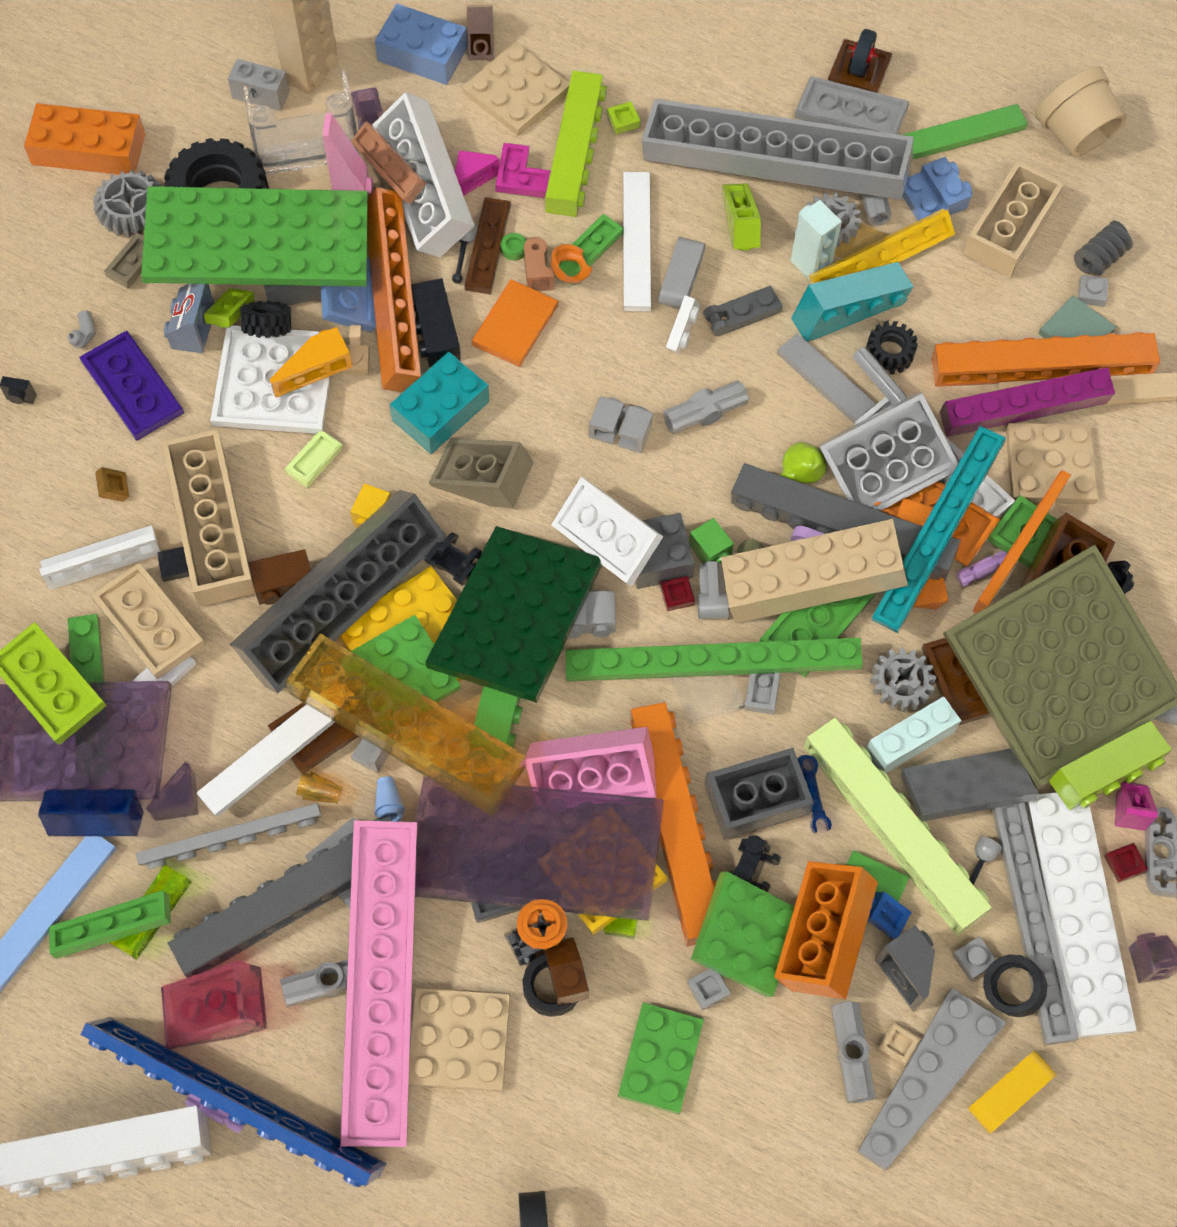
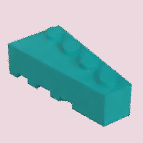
M899 262L809 284L791 319L802 338L810 342L891 308L900 307L907 301V297L914 286Z

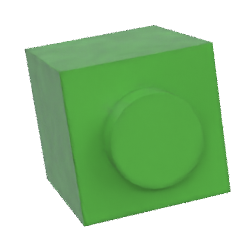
M714 518L691 531L689 537L690 547L703 564L707 561H717L722 564L721 557L732 555L734 543Z

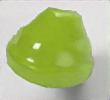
M805 442L793 444L783 455V472L780 476L800 483L812 484L819 481L826 473L827 467L822 450Z

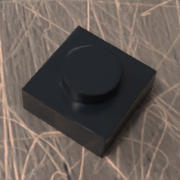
M2 376L0 388L7 400L15 404H22L23 402L34 403L36 393L29 380Z

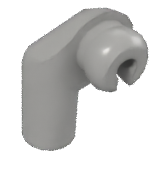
M90 311L78 313L80 329L73 330V334L69 333L68 335L69 343L75 348L85 347L96 333Z

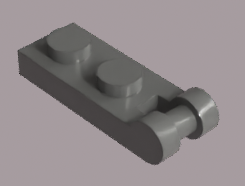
M770 285L721 305H711L703 311V315L707 321L711 322V329L714 335L721 336L781 313L783 306ZM725 316L727 320H722L721 317Z

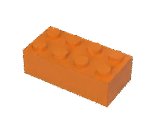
M36 103L24 148L31 165L120 175L121 170L125 174L129 173L131 169L136 172L145 138V131L139 114Z
M807 862L774 976L777 981L790 991L846 1000L878 881L863 867Z

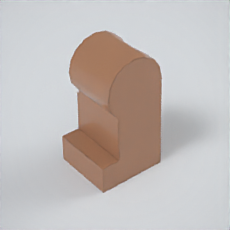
M538 237L528 239L524 244L527 287L536 291L555 290L554 271L552 267L546 268V242Z

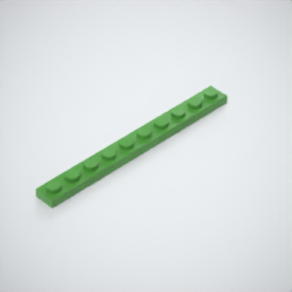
M861 638L566 650L567 682L861 670L863 666Z

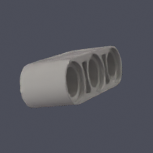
M679 236L660 291L659 304L680 309L684 296L690 297L703 258L705 243Z

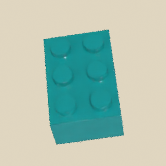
M448 352L389 404L392 421L427 452L432 454L490 402L489 385Z

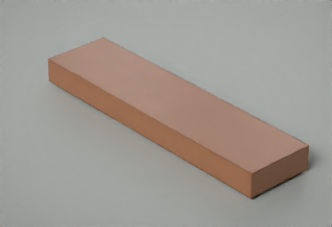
M365 121L351 140V143L405 202L411 204L427 183L371 123Z

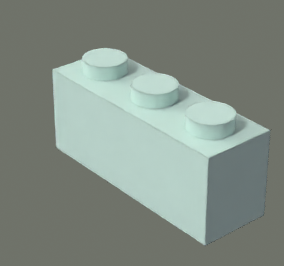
M821 200L812 206H805L800 211L795 230L794 244L792 246L790 261L809 280L810 274L833 263L842 223Z
M942 697L871 739L866 750L871 755V762L876 768L888 773L955 733L961 719L945 697Z

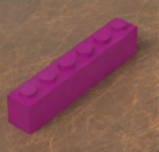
M1107 367L948 400L944 402L939 412L945 435L950 437L977 431L979 426L988 429L1007 425L1008 423H1017L1107 404L1115 395V390Z

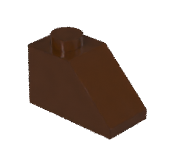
M574 937L562 939L558 946L544 950L557 1006L589 999V988Z

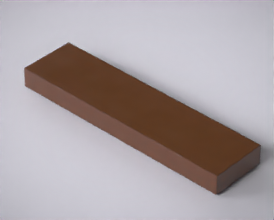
M484 198L464 285L465 291L492 294L501 253V240L505 235L511 201Z

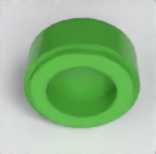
M510 233L504 236L501 240L502 255L512 261L522 259L524 257L526 238L518 233Z

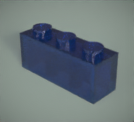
M135 789L45 790L38 812L48 837L138 836L144 814Z

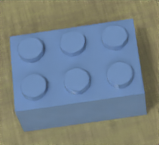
M396 3L375 39L377 61L447 85L468 48L466 27Z

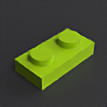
M229 288L204 313L205 323L217 325L221 328L231 327L241 317V307L244 304L249 305L250 302H255L254 292Z

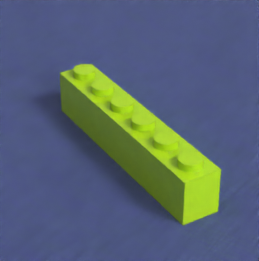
M572 70L545 196V213L577 217L578 208L584 206L585 191H582L583 185L588 186L590 176L587 164L593 163L594 148H591L592 143H597L599 128L595 127L596 122H601L603 107L600 106V101L605 102L607 86L603 85V74Z

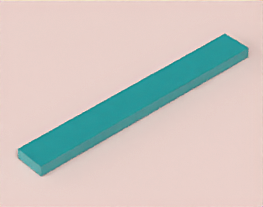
M979 426L903 561L908 586L886 591L872 616L873 622L899 633L1002 449L1006 437Z

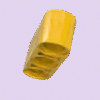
M1033 1050L967 1109L983 1128L991 1134L1050 1082L1057 1073L1036 1050Z

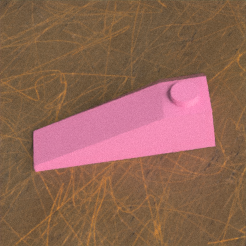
M326 113L322 136L332 190L367 191V196L372 194L373 178L368 176L367 165L332 113Z

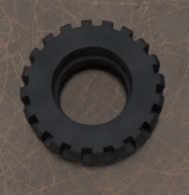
M213 138L205 139L206 142L203 143L197 141L191 144V148L182 149L178 153L179 157H174L169 163L170 169L168 168L165 172V182L163 184L164 187H205L214 182L227 181L239 185L238 188L269 189L263 163L260 158L256 157L255 152L248 147L244 148V144L237 141L230 143L229 139L220 138V141H214Z

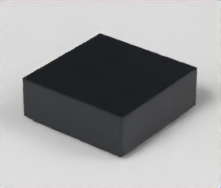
M184 547L157 552L163 582L189 577Z

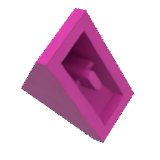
M459 150L455 174L463 196L497 177L499 158L496 155Z
M1122 782L1120 783L1121 788L1116 791L1115 826L1145 831L1158 815L1148 785Z

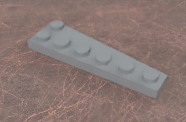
M951 988L857 1153L881 1169L886 1170L1004 1027L1006 1021Z

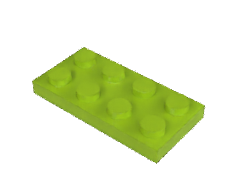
M36 622L32 623L0 649L1 678L58 745L62 744L107 706Z

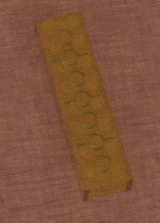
M321 633L286 680L289 694L492 817L526 768V756Z

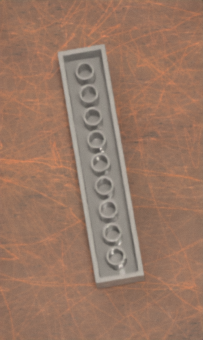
M654 99L641 142L644 160L902 200L913 158L914 137Z

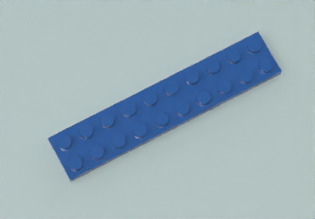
M111 1017L87 1022L83 1027L80 1035L89 1039L88 1044L102 1051L108 1049L117 1054L116 1059L131 1066L136 1064L144 1068L145 1075L155 1080L164 1079L172 1083V1089L180 1094L190 1095L191 1093L200 1098V1103L211 1110L221 1109L229 1114L228 1118L234 1123L243 1126L246 1124L258 1129L257 1134L270 1141L275 1139L286 1144L285 1148L289 1152L298 1156L305 1154L315 1160L314 1164L325 1171L331 1172L335 1170L343 1174L344 1181L353 1186L361 1187L363 1185L366 1187L381 1175L387 1164L355 1146H340V1138Z

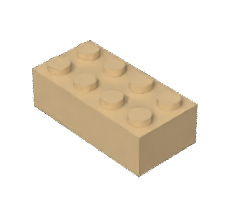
M1017 160L970 233L963 254L1011 278L1056 205L1065 183Z

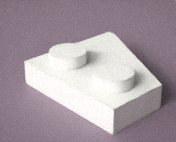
M684 296L666 345L669 351L679 354L681 349L687 347L690 339L689 331L692 324L696 322L700 311V305L694 298Z

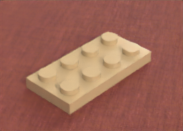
M140 562L91 595L94 602L157 680L206 646L203 639Z

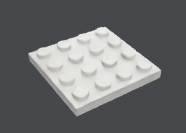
M232 325L231 327H226L210 419L212 426L313 434L319 431L322 432L324 430L331 376L277 398L273 394L269 380L310 337L317 335L319 332L291 330L285 336L279 335L276 338L274 336H270V338L261 336V338H258L256 335L248 336V333L244 334L241 331V326Z

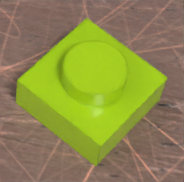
M632 101L607 108V116L616 134L640 128L641 120Z

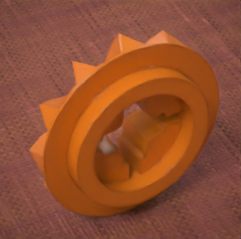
M546 899L534 900L521 909L517 917V931L521 940L532 949L547 950L550 947L558 946L559 942L566 935L567 917L563 909L555 902ZM539 913H542L546 923H551V926L546 927L544 937H542L539 928H533V925L538 924Z

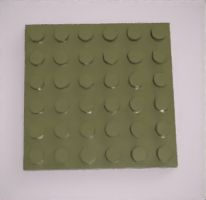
M1096 545L1089 547L943 632L947 642L1013 754L1026 768L1035 788H1039L1049 782L1060 768L1153 720L1177 705V681Z

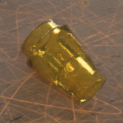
M312 771L310 774L303 772L296 795L303 797L302 800L338 804L343 786H339Z

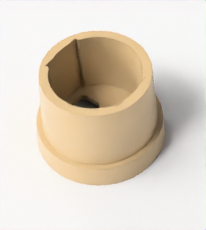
M1100 66L1086 69L1064 82L1040 104L1035 113L1037 120L1046 129H1051L1074 157L1086 154L1104 143L1122 127L1127 119L1108 86L1109 80Z

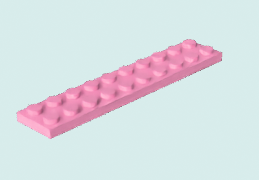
M354 820L340 1146L406 1147L417 822Z

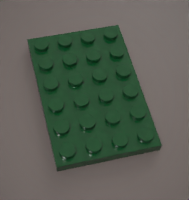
M496 526L426 660V667L537 703L602 567L601 559L593 554Z

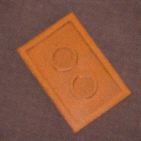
M510 279L473 337L472 346L521 367L558 307V300Z

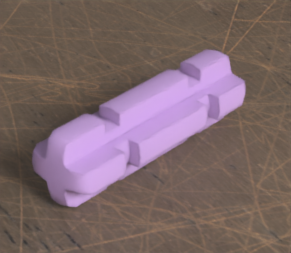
M999 551L994 554V557L989 556L970 565L971 568L966 567L959 570L956 578L960 585L967 586L973 583V580L978 581L996 572V569L999 568L1007 553Z
M191 1093L187 1097L185 1104L188 1107L197 1106L208 1118L222 1125L227 1124L226 1127L237 1133L244 1128L243 1125L231 1121L228 1118L229 1114L221 1109L211 1110L200 1103L201 1099Z

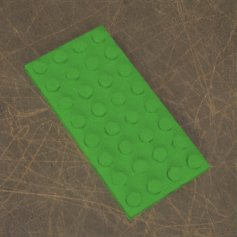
M148 186L141 272L142 283L367 286V191Z

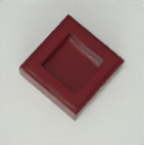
M688 576L660 582V589L667 611L695 606V598Z
M1134 842L1108 852L1104 856L1118 883L1141 875L1148 870Z

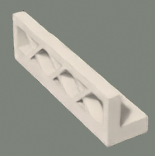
M150 525L40 561L42 568H39L49 590H53L158 556L157 552L161 551L154 529Z

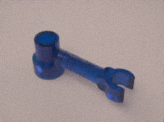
M801 755L797 759L814 802L811 809V831L814 834L817 833V820H823L827 831H829L832 823L823 810L815 775L818 771V761L813 756ZM804 761L810 763L811 770H806L804 768Z

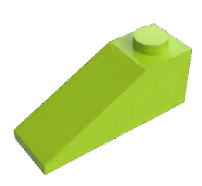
M749 184L722 185L729 236L733 249L749 251L752 248H760L761 217Z

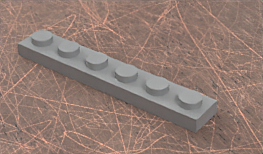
M315 803L136 852L138 865H147L148 870L166 865L165 859L177 856L178 861H183L196 857V851L208 848L209 853L226 849V843L238 840L240 845L257 840L256 834L267 831L269 836L287 832L286 826L298 823L299 828L314 825L317 823L315 818L322 817L319 804Z

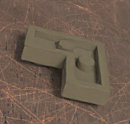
M136 232L104 270L106 277L128 289L142 272L143 235Z

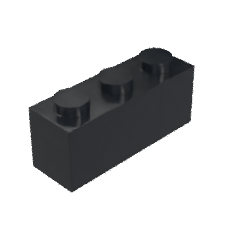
M443 279L411 284L413 307L417 316L415 318L416 335L421 334L422 341L418 342L421 358L427 357L429 367L436 364L448 352L461 361L460 345Z

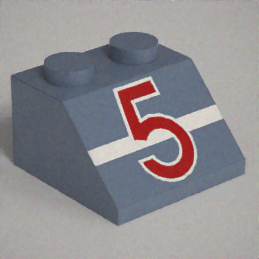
M187 284L179 288L177 298H173L171 303L172 316L170 322L167 321L164 327V336L168 339L171 349L203 354L211 324L205 323L204 313L214 304L209 284Z

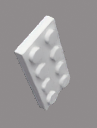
M583 477L579 479L551 524L585 552L598 556L603 566L629 585L634 584L664 537Z

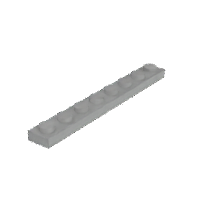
M1025 803L992 808L999 842L1002 846V856L1025 958L1033 961L1043 971L1048 984L1047 997L1042 1006L1037 1010L1044 1045L1076 1042L1079 1038ZM1029 974L1030 982H1031V986H1032V991H1033L1034 983H1033V980H1032L1031 975Z

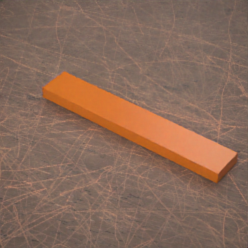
M1064 470L1058 473L973 608L975 614L991 604L1062 492L1071 474Z

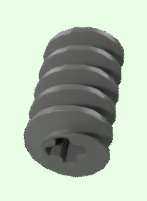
M1113 220L1102 231L1098 232L1095 237L1090 239L1088 243L1083 245L1081 249L1075 252L1074 262L1084 273L1101 275L1105 269L1110 268L1112 263L1118 261L1119 257L1132 248V238L1122 223Z

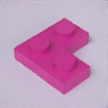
M503 143L495 185L496 192L545 198L551 170L527 167L530 152L529 146Z

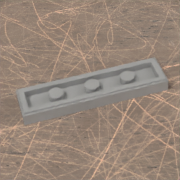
M798 333L778 349L777 354L854 424L856 420L876 405L873 400Z

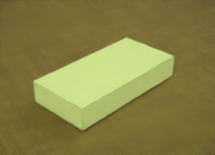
M319 431L288 464L285 472L308 488L340 453L343 445L326 432Z

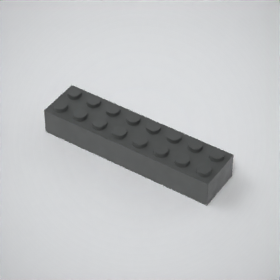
M399 490L232 641L230 646L264 687L279 693L421 562L437 542L441 543L446 538V535L415 493Z

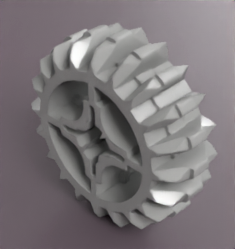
M133 169L127 174L121 170L118 176L111 174V180H102L103 187H96L97 195L93 196L94 211L100 224L105 226L108 232L114 231L117 236L124 232L125 236L129 238L132 233L136 234L137 232L140 234L141 231L145 230L148 186H162L159 181H155L152 174L146 176L143 170L138 174Z

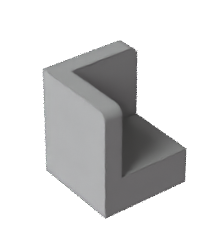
M364 724L361 729L363 738L351 758L364 767L379 773L393 750L391 738Z

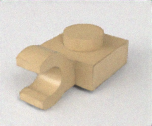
M350 325V345L346 346L350 352L353 367L342 371L341 374L369 375L370 349L369 345H362L363 333L361 332V325Z

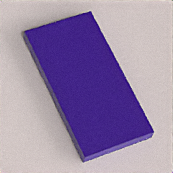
M127 330L79 357L81 363L136 441L184 414L181 405Z

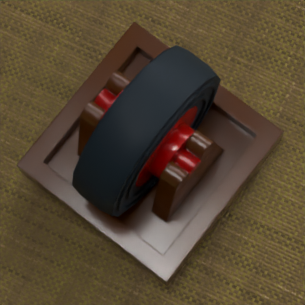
M864 29L858 42L844 38L829 74L828 81L878 93L893 53L874 48L877 32Z

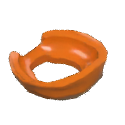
M561 244L551 253L550 265L556 276L563 282L580 283L588 278L592 272V267L587 265L583 257V249L578 246ZM566 260L576 261L581 271L575 276H568L560 269L559 264Z

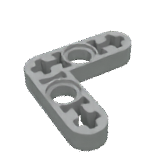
M1159 807L1157 808V818L1159 816L1162 817V821L1166 822L1167 825L1162 829V836L1156 837L1160 833L1159 823L1153 821L1145 830L1146 867L1148 868L1146 871V885L1154 895L1177 898V883L1169 882L1164 887H1161V883L1155 881L1160 874L1165 881H1173L1177 878L1176 816L1171 810ZM1162 844L1167 847L1169 857L1166 859L1157 857L1153 850L1154 845Z

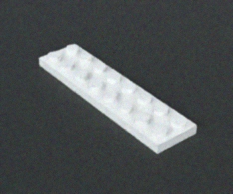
M1057 793L1038 794L1037 800L1025 802L1078 1038L1134 1033L1136 1025L1090 806L1083 809L1080 805L1069 811Z

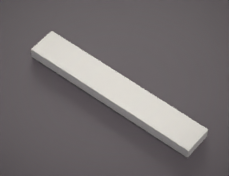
M623 172L624 311L651 312L650 172Z
M337 679L200 789L197 795L216 817L220 816L359 703L358 699L340 679Z

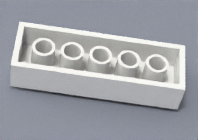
M405 92L373 126L427 183L411 204L402 199L403 213L416 250L441 257L474 227V223L429 101Z
M191 1106L0 1144V1187L10 1191V1194H18L19 1198H27L39 1195L40 1189L52 1187V1191H63L71 1189L72 1183L85 1181L86 1185L98 1184L105 1181V1176L118 1174V1178H127L138 1175V1170L151 1167V1171L155 1172L170 1169L171 1163L184 1161V1165L201 1163L204 1161L203 1157L212 1155L208 1117L197 1106Z

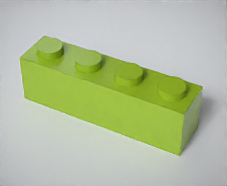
M1150 720L1060 768L1049 782L1069 811L1080 805L1085 809L1098 800V795L1104 793L1105 796H1109L1121 788L1120 783L1127 781L1128 784H1131L1144 775L1142 771L1149 769L1150 772H1153L1166 763L1164 757L1172 749Z

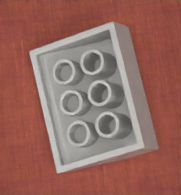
M921 391L819 443L847 500L877 511H881L903 498L953 474L958 465V461ZM876 502H880V503H881V504H879V505H877V506L874 505V503H876Z

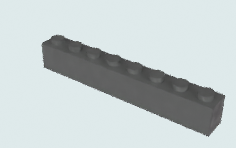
M746 463L743 464L731 491V503L735 504L738 509L747 512L750 510L755 511L767 520H779L788 523L793 529L797 526H805L827 534L893 519L903 561L922 529V526ZM951 538L929 579L939 580L941 577L946 581L961 540Z
M389 816L385 817L384 819L382 817H379L372 820L392 822ZM353 833L340 839L339 844L330 850L325 848L316 852L312 856V860L302 866L301 864H296L290 867L281 878L262 883L257 887V891L248 897L244 895L230 902V907L220 913L215 911L206 915L201 920L202 923L192 929L187 927L178 931L173 936L174 939L167 943L183 974L190 981L194 980L350 889Z

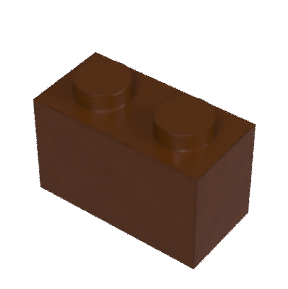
M306 549L248 562L259 605H273L311 571Z

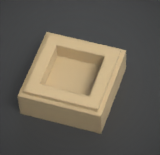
M893 1022L876 1051L904 1068L921 1039Z

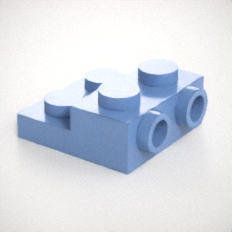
M943 157L923 165L921 172L907 178L903 199L919 221L941 209H947L950 215L967 209L972 196V188L967 181L962 182L959 178V169L956 163H949L947 158Z

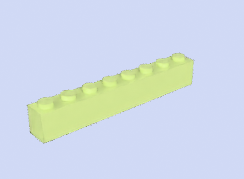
M833 718L806 738L805 750L956 936H959L983 918L992 908L989 905L987 895L980 888L976 889L969 881V875L965 868L960 864H955L949 856V850L946 845L932 836L927 822H922L920 817L913 813L907 798L902 793H897L890 785L891 781L888 775L882 769L878 770L871 762L872 758L869 752L863 746L859 747L852 739L853 735L850 729L844 723L840 724L836 718Z

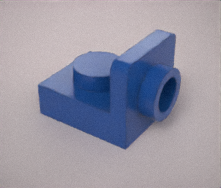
M875 892L867 922H870L891 939H895L900 936L912 912L886 892Z

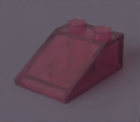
M238 960L161 987L166 1049L238 1038L267 1029L261 967Z

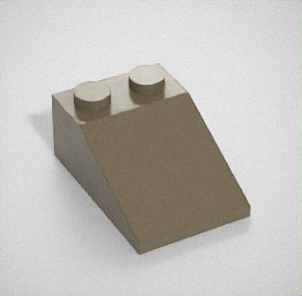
M450 438L429 484L432 487L488 506L514 508L534 462L520 442Z

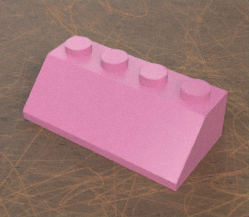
M648 727L533 742L530 744L524 758L538 813L656 797L654 752Z

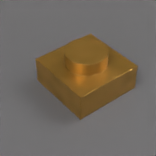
M104 467L99 468L95 472L99 497L124 502L129 498L126 472Z

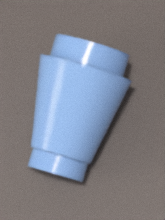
M390 776L381 777L377 780L374 814L378 818L382 817L383 819L389 816L392 822H398L403 818L402 814L405 808L395 779Z

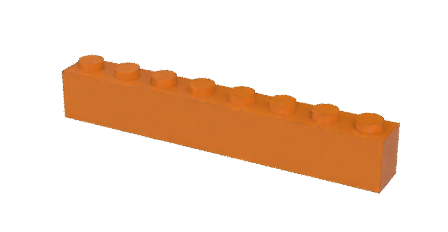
M376 187L367 201V238L382 389L404 392L421 377L403 205L402 198L396 191Z
M1144 332L1124 335L1109 333L1104 336L1080 335L1066 338L1054 336L1046 339L1029 337L1022 340L998 339L988 342L973 340L968 343L943 342L935 344L931 358L935 387L1048 380L1107 367L1110 376L1155 373L1160 363L1155 333Z
M666 702L631 709L630 722L632 729L648 727L654 752L656 797L650 798L686 947L696 945L717 880L712 881L709 870L713 869L710 852H704L702 841H705L706 838L703 824L696 821L695 812H698L695 794H689L687 784H691L690 773L687 766L682 767L680 756L684 755L680 738L675 739L673 729L676 728L675 715L673 711L668 712Z

